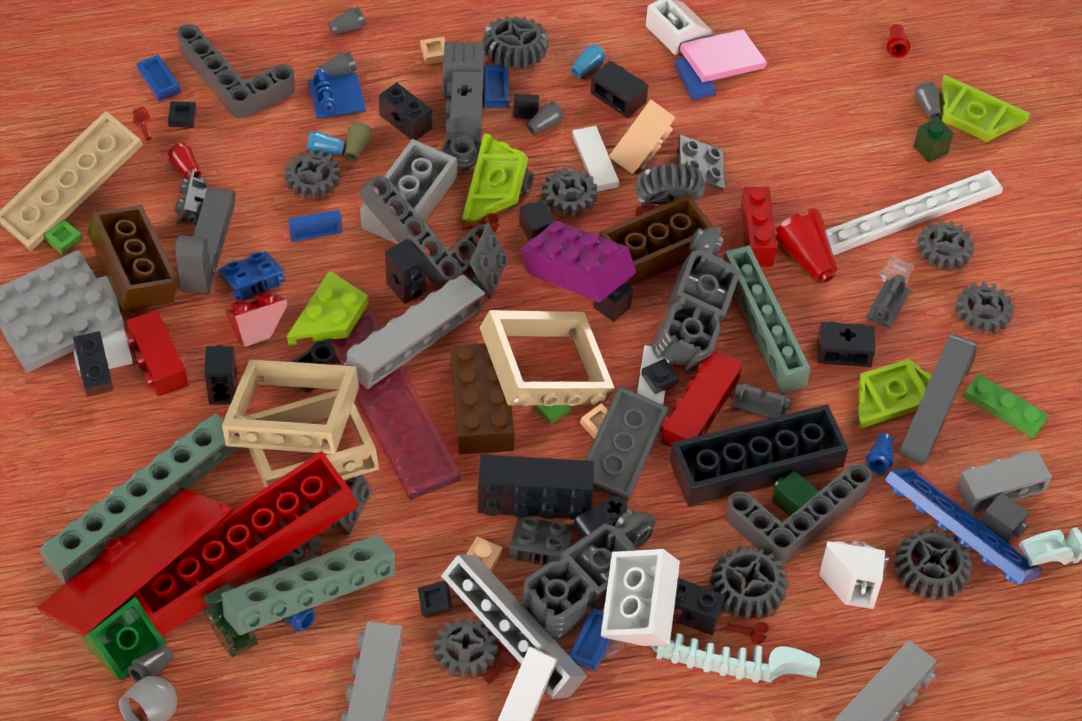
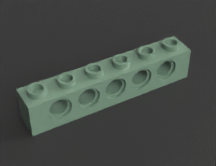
M750 245L725 251L724 261L734 265L740 272L733 294L781 394L807 387L811 368Z
M378 534L221 593L224 617L239 635H243L396 575L395 553Z

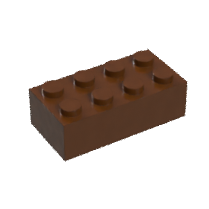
M687 195L601 231L599 236L629 247L636 273L626 281L631 286L684 263L692 252L689 250V246L698 228L704 230L713 225L692 197Z
M137 205L92 212L88 236L122 311L173 303L178 280L143 206Z
M486 344L450 345V364L459 454L514 451L515 432L512 405L507 404Z

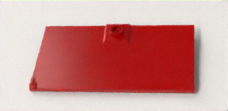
M180 488L124 536L110 540L106 544L105 549L98 554V557L38 606V610L85 637L91 629L220 520L232 512L231 507L222 501L218 502L190 490Z

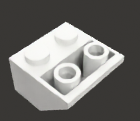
M658 0L648 5L646 27L674 55L681 53V43L713 36L714 32L683 2L678 0Z
M827 541L819 576L844 604L874 609L883 579L885 550H879L872 546L848 545L841 541Z

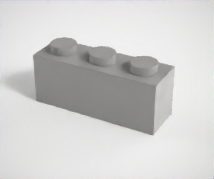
M1035 450L1028 453L1020 452L1004 460L996 459L981 467H969L961 473L957 488L972 514L986 510L1001 493L1012 501L1046 492L1052 476L1040 454Z

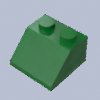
M130 596L91 629L85 637L81 636L90 651L118 680L123 679L129 674V667L132 666L133 660L157 649L160 645L166 644L134 596Z

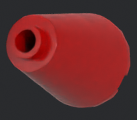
M810 208L806 210L807 215L800 217L799 213L781 223L776 228L778 234H775L776 241L815 282L821 281V283H826L835 277L834 273L837 271V265L822 215L818 209Z

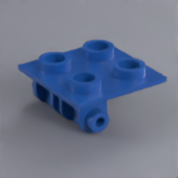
M317 69L313 75L314 80L308 81L317 119L366 111L357 73L328 77V73L324 69Z
M267 251L255 252L246 259L229 262L225 267L218 269V272L234 289L232 294L235 300L240 299L242 301L253 297V292L255 295H258L257 283H259L262 292H266V288L270 290L279 287L285 281L282 274L284 273L283 268Z

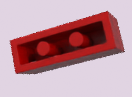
M744 187L741 214L745 246L750 245L760 267H773L777 245L770 187Z
M158 310L127 320L129 331L125 332L129 347L135 346L137 352H134V356L139 368L144 367L146 370L143 375L148 388L153 387L157 396H161L189 386L186 369Z

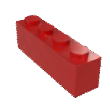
M713 351L709 359L703 360L698 369V376L690 379L686 387L687 393L684 397L680 396L673 407L674 413L671 417L666 416L661 425L660 431L663 432L662 444L671 447L673 442L705 435L739 382L743 364L716 351Z

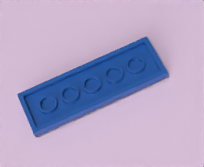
M911 468L893 470L886 477L885 480L892 485L890 488L893 492L901 497L906 496L914 502L912 505L915 509L923 514L928 513L934 517L937 526L945 531L950 530L958 536L957 540L963 546L969 549L973 547L981 554L980 558L985 563L991 566L996 565L1004 571L1003 576L1010 582L1023 584L1037 579L1043 571L1038 565L1029 566L1028 559L1024 554Z

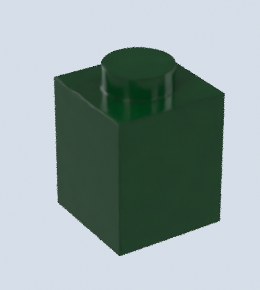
M937 117L918 127L913 147L930 163L949 152L954 133Z
M794 470L787 477L782 476L774 484L773 488L775 490L772 502L788 516H791L819 491Z

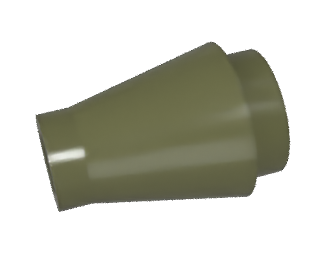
M354 122L348 128L344 153L346 159L351 161L359 159L360 154L372 138L371 128L362 122Z

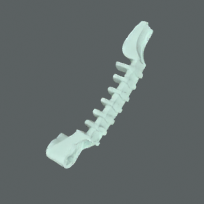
M1077 527L1072 528L1066 539H1064V534L1061 530H1053L1021 541L1019 547L1023 549L1029 566L1051 561H1059L1064 565L1072 561L1073 563H1078L1082 560V532Z
M679 633L674 637V641L670 640V645L651 646L657 653L656 659H662L663 657L670 659L674 664L678 662L687 664V668H693L694 666L703 669L707 673L713 671L718 672L720 676H725L726 674L736 676L738 680L742 678L751 679L754 683H758L759 680L771 683L777 677L786 674L816 678L818 668L820 667V659L798 649L783 646L777 647L771 652L768 664L762 663V646L754 648L752 662L746 661V648L738 650L737 659L730 657L731 651L729 647H723L721 655L714 654L715 647L712 643L707 644L705 651L698 650V639L692 638L689 642V647L683 646L684 638Z

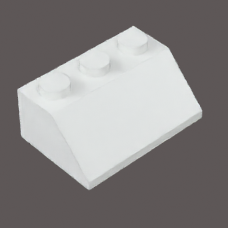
M664 549L612 552L601 636L641 646L670 645L680 561Z

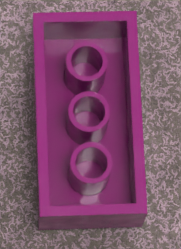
M559 221L550 224L547 229L532 238L529 243L520 249L529 275L599 303L636 273L629 247Z

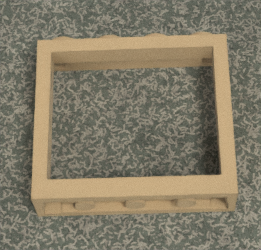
M489 310L479 327L508 405L596 406L601 403L604 405L614 390V385L584 312ZM507 336L572 337L590 382H523Z
M249 360L222 423L226 446L312 453L323 451L326 454H335L359 390L356 366ZM257 384L339 390L326 425L243 419Z
M339 390L244 416L243 419L308 424L329 418ZM354 403L349 420L361 445L336 452L335 454L326 455L343 480L379 470L376 448ZM249 448L265 488L304 463L301 462L271 471L263 449ZM368 458L369 461L363 463L362 460Z

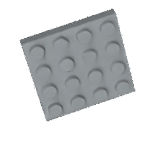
M79 250L0 286V330L26 373L76 350L73 340L74 336L100 331L103 337L125 326L123 318Z

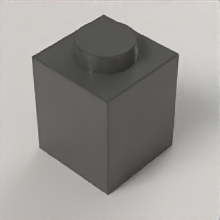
M1001 493L987 508L981 522L1010 543L1014 537L1019 539L1026 531L1028 524L1025 522L1029 512Z

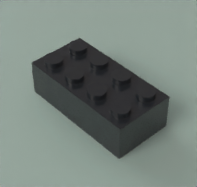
M481 454L478 482V513H484L489 516L501 514L513 515L515 517L536 516L544 519L569 518L575 521L580 514L591 510L594 461Z

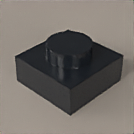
M514 94L513 118L532 119L539 111V95Z
M171 101L168 115L169 127L194 128L197 110L196 102Z
M666 359L642 368L641 375L654 394L669 389L679 382V377Z
M445 580L418 588L421 612L425 618L453 611L449 584Z

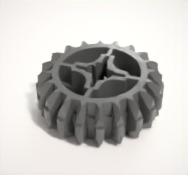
M515 15L514 18L506 16L505 19L497 18L496 22H490L489 27L485 28L482 42L485 44V55L489 57V61H495L496 66L504 65L505 69L508 67H514V69L522 67L525 69L526 66L534 67L535 63H541L542 58H545L549 40L546 29H543L541 24H535L534 19L526 20V17L517 18Z
M673 163L671 165L663 164L659 167L654 166L652 169H646L639 174L635 184L638 201L650 208L661 207L687 195H690L696 202L702 199L704 195L705 180L702 171L697 167H692V165H684L682 163L679 165H674Z
M934 527L928 533L922 528L919 534L912 532L909 538H904L899 548H897L894 567L897 568L896 577L902 578L901 587L910 586V594L918 592L920 600L926 595L930 597L931 602L936 600L937 596L944 602L948 595L952 598L957 596L958 591L962 592L965 589L966 583L969 582L972 562L969 561L971 557L970 552L964 551L965 546L961 543H956V535L949 538L946 531L939 534ZM913 555L918 557L919 565L916 567L912 562L911 557ZM950 562L955 571L952 575L949 573V567L947 566Z
M752 545L748 548V551H744L739 546L736 552L729 549L726 556L721 555L718 558V562L715 563L712 569L713 574L710 577V583L712 585L711 590L726 595L723 606L724 612L733 610L735 618L739 613L744 614L747 621L750 615H754L759 620L762 613L769 617L773 609L778 610L781 602L785 600L788 580H786V570H782L781 561H774L773 553L766 556L764 555L765 551L763 548L756 552ZM751 577H753V580L751 581V583H749L748 586H747V588H745V585L747 584V582H749L750 579H751Z

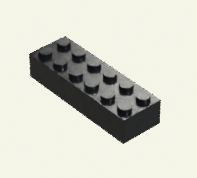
M826 404L673 442L669 461L688 506L727 497L735 492H746L774 485L782 476L787 477L794 470L800 476L805 477L844 467L849 448L829 405Z

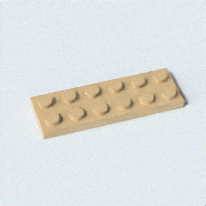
M105 111L0 210V225L32 251L45 239L44 233L62 220H65L143 145L142 141Z

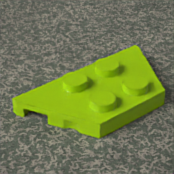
M947 75L943 76L941 82L942 122L988 142L1029 120V112Z
M484 133L462 217L466 224L476 222L518 203L528 162V157L525 153L518 149H512L505 142H499L493 139L490 134Z
M329 271L288 333V344L296 345L297 339L313 337V342L325 341L326 339L348 338L369 304L368 296L335 273Z
M910 359L861 373L859 378L858 405L859 429L916 412L932 375L921 370L920 366Z

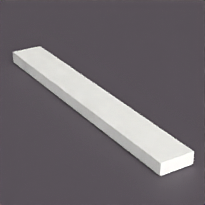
M988 170L827 229L826 232L833 255L1002 193L1003 187L992 172Z

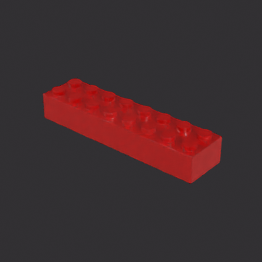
M321 451L233 508L229 515L214 525L136 591L134 595L163 637L222 598L221 593L235 589L358 508L359 505L351 489L323 451Z

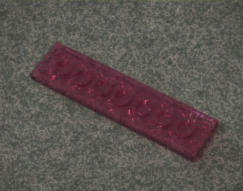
M372 310L362 313L348 338L326 339V341L332 343L335 347L338 364L345 366L348 350L353 345H359L365 341L372 332L379 331L382 328ZM402 366L369 389L358 381L359 390L356 399L409 500L461 480L460 471Z

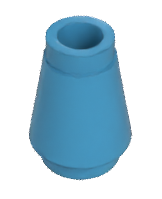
M596 44L587 46L570 70L576 78L580 79L602 66L606 55Z
M318 130L316 132L310 131L306 151L313 150L316 155L320 151H323V155H342L344 140H339Z

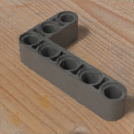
M185 24L178 29L181 54L234 117H249L294 94V70L289 65H277L243 81L196 25Z
M377 175L364 183L360 188V197L397 242L400 243L408 239L425 258L426 276L431 282L436 285H444L449 280L457 278L470 265L472 256L479 243L475 235L480 239L486 225H478L466 232L447 249L388 178ZM373 186L378 189L379 195L374 192ZM390 206L395 209L396 215L391 212ZM407 226L412 229L413 235L408 232ZM424 246L428 248L430 255L425 252ZM458 251L463 254L464 260L459 256ZM441 267L445 268L447 276L442 272Z
M208 187L193 237L178 236L175 255L181 291L209 295L235 206V190Z
M954 333L949 335L899 455L926 465L964 375H968L977 352V342Z
M857 463L849 466L782 523L748 493L742 491L735 492L729 498L726 519L733 528L758 550L763 548L765 551L764 555L767 556L773 553L774 561H781V564H784L865 497L872 473L864 464Z

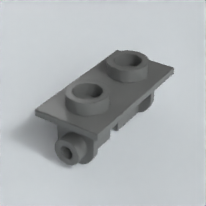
M193 169L188 178L182 179L179 187L182 198L179 197L174 212L178 213L176 224H179L182 218L187 219L191 224H195L200 215L203 205L201 202L205 198L207 183L204 178H194L195 170Z
M897 274L890 281H885L866 318L886 327H891L911 289L905 287L904 276Z
M744 383L743 385H737L732 407L767 418H774L787 414L791 399L786 398L785 394L779 395L769 391L763 392L762 389Z
M363 474L357 476V478L352 477L345 482L351 489L359 507L330 526L332 528H337L338 525L342 526L347 535L350 534L355 523L358 521L359 515L373 491Z

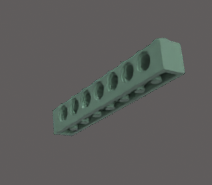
M214 413L208 419L200 421L194 430L187 435L181 436L172 447L165 452L159 453L146 467L137 470L132 478L123 485L115 487L110 495L101 502L93 504L88 512L79 519L71 521L57 536L49 538L39 549L43 563L66 584L98 557V554L105 549L106 544L110 540L124 536L180 488L188 489L229 457L239 447L226 446L222 429L224 420ZM72 546H78L74 549H69Z

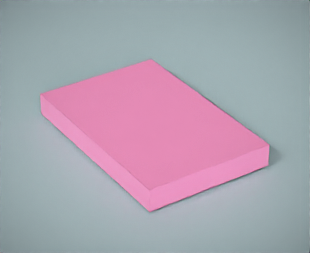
M744 30L681 43L680 51L702 82L764 69L767 63Z

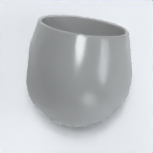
M147 676L126 691L119 700V708L125 721H140L131 710L129 703L131 697L144 709L148 721H167L176 711L178 703L177 693L173 685L166 679L157 676Z

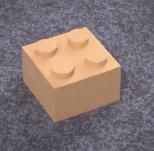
M650 100L608 157L631 174H634L638 167L644 169L661 147L663 140L665 141L673 130L670 124L675 117L653 100Z

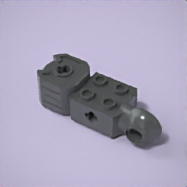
M445 41L443 96L451 97L446 100V115L451 117H446V141L443 143L441 150L457 158V170L466 171L477 163L481 147L485 45L483 42Z
M719 226L708 227L704 230L698 228L689 246V250L692 252L680 269L666 307L669 310L660 321L651 344L657 359L664 356L668 361L676 365L685 366L686 372L699 368L701 362L713 351L721 329L720 322L726 316L740 276V272L734 265L717 257L723 242V238L719 236L721 232V227Z
M632 509L618 519L615 527L603 524L562 552L559 562H549L526 578L522 600L523 607L554 640L565 638L585 623L589 606L599 609L605 605L612 552L637 551L636 548L642 546L652 536L653 528L657 521L656 517L644 512L637 513Z

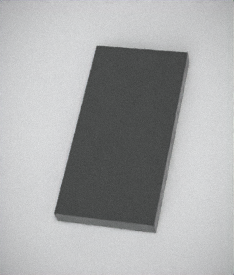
M621 386L618 387L585 459L587 461H594L593 488L613 497L622 498L628 503L669 407Z

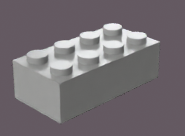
M412 139L386 173L385 177L390 180L425 222L456 180L457 158ZM375 188L374 192L379 195L378 189ZM364 203L360 208L361 228L399 244ZM390 206L391 212L396 215L395 209ZM407 226L408 232L413 235L412 229Z

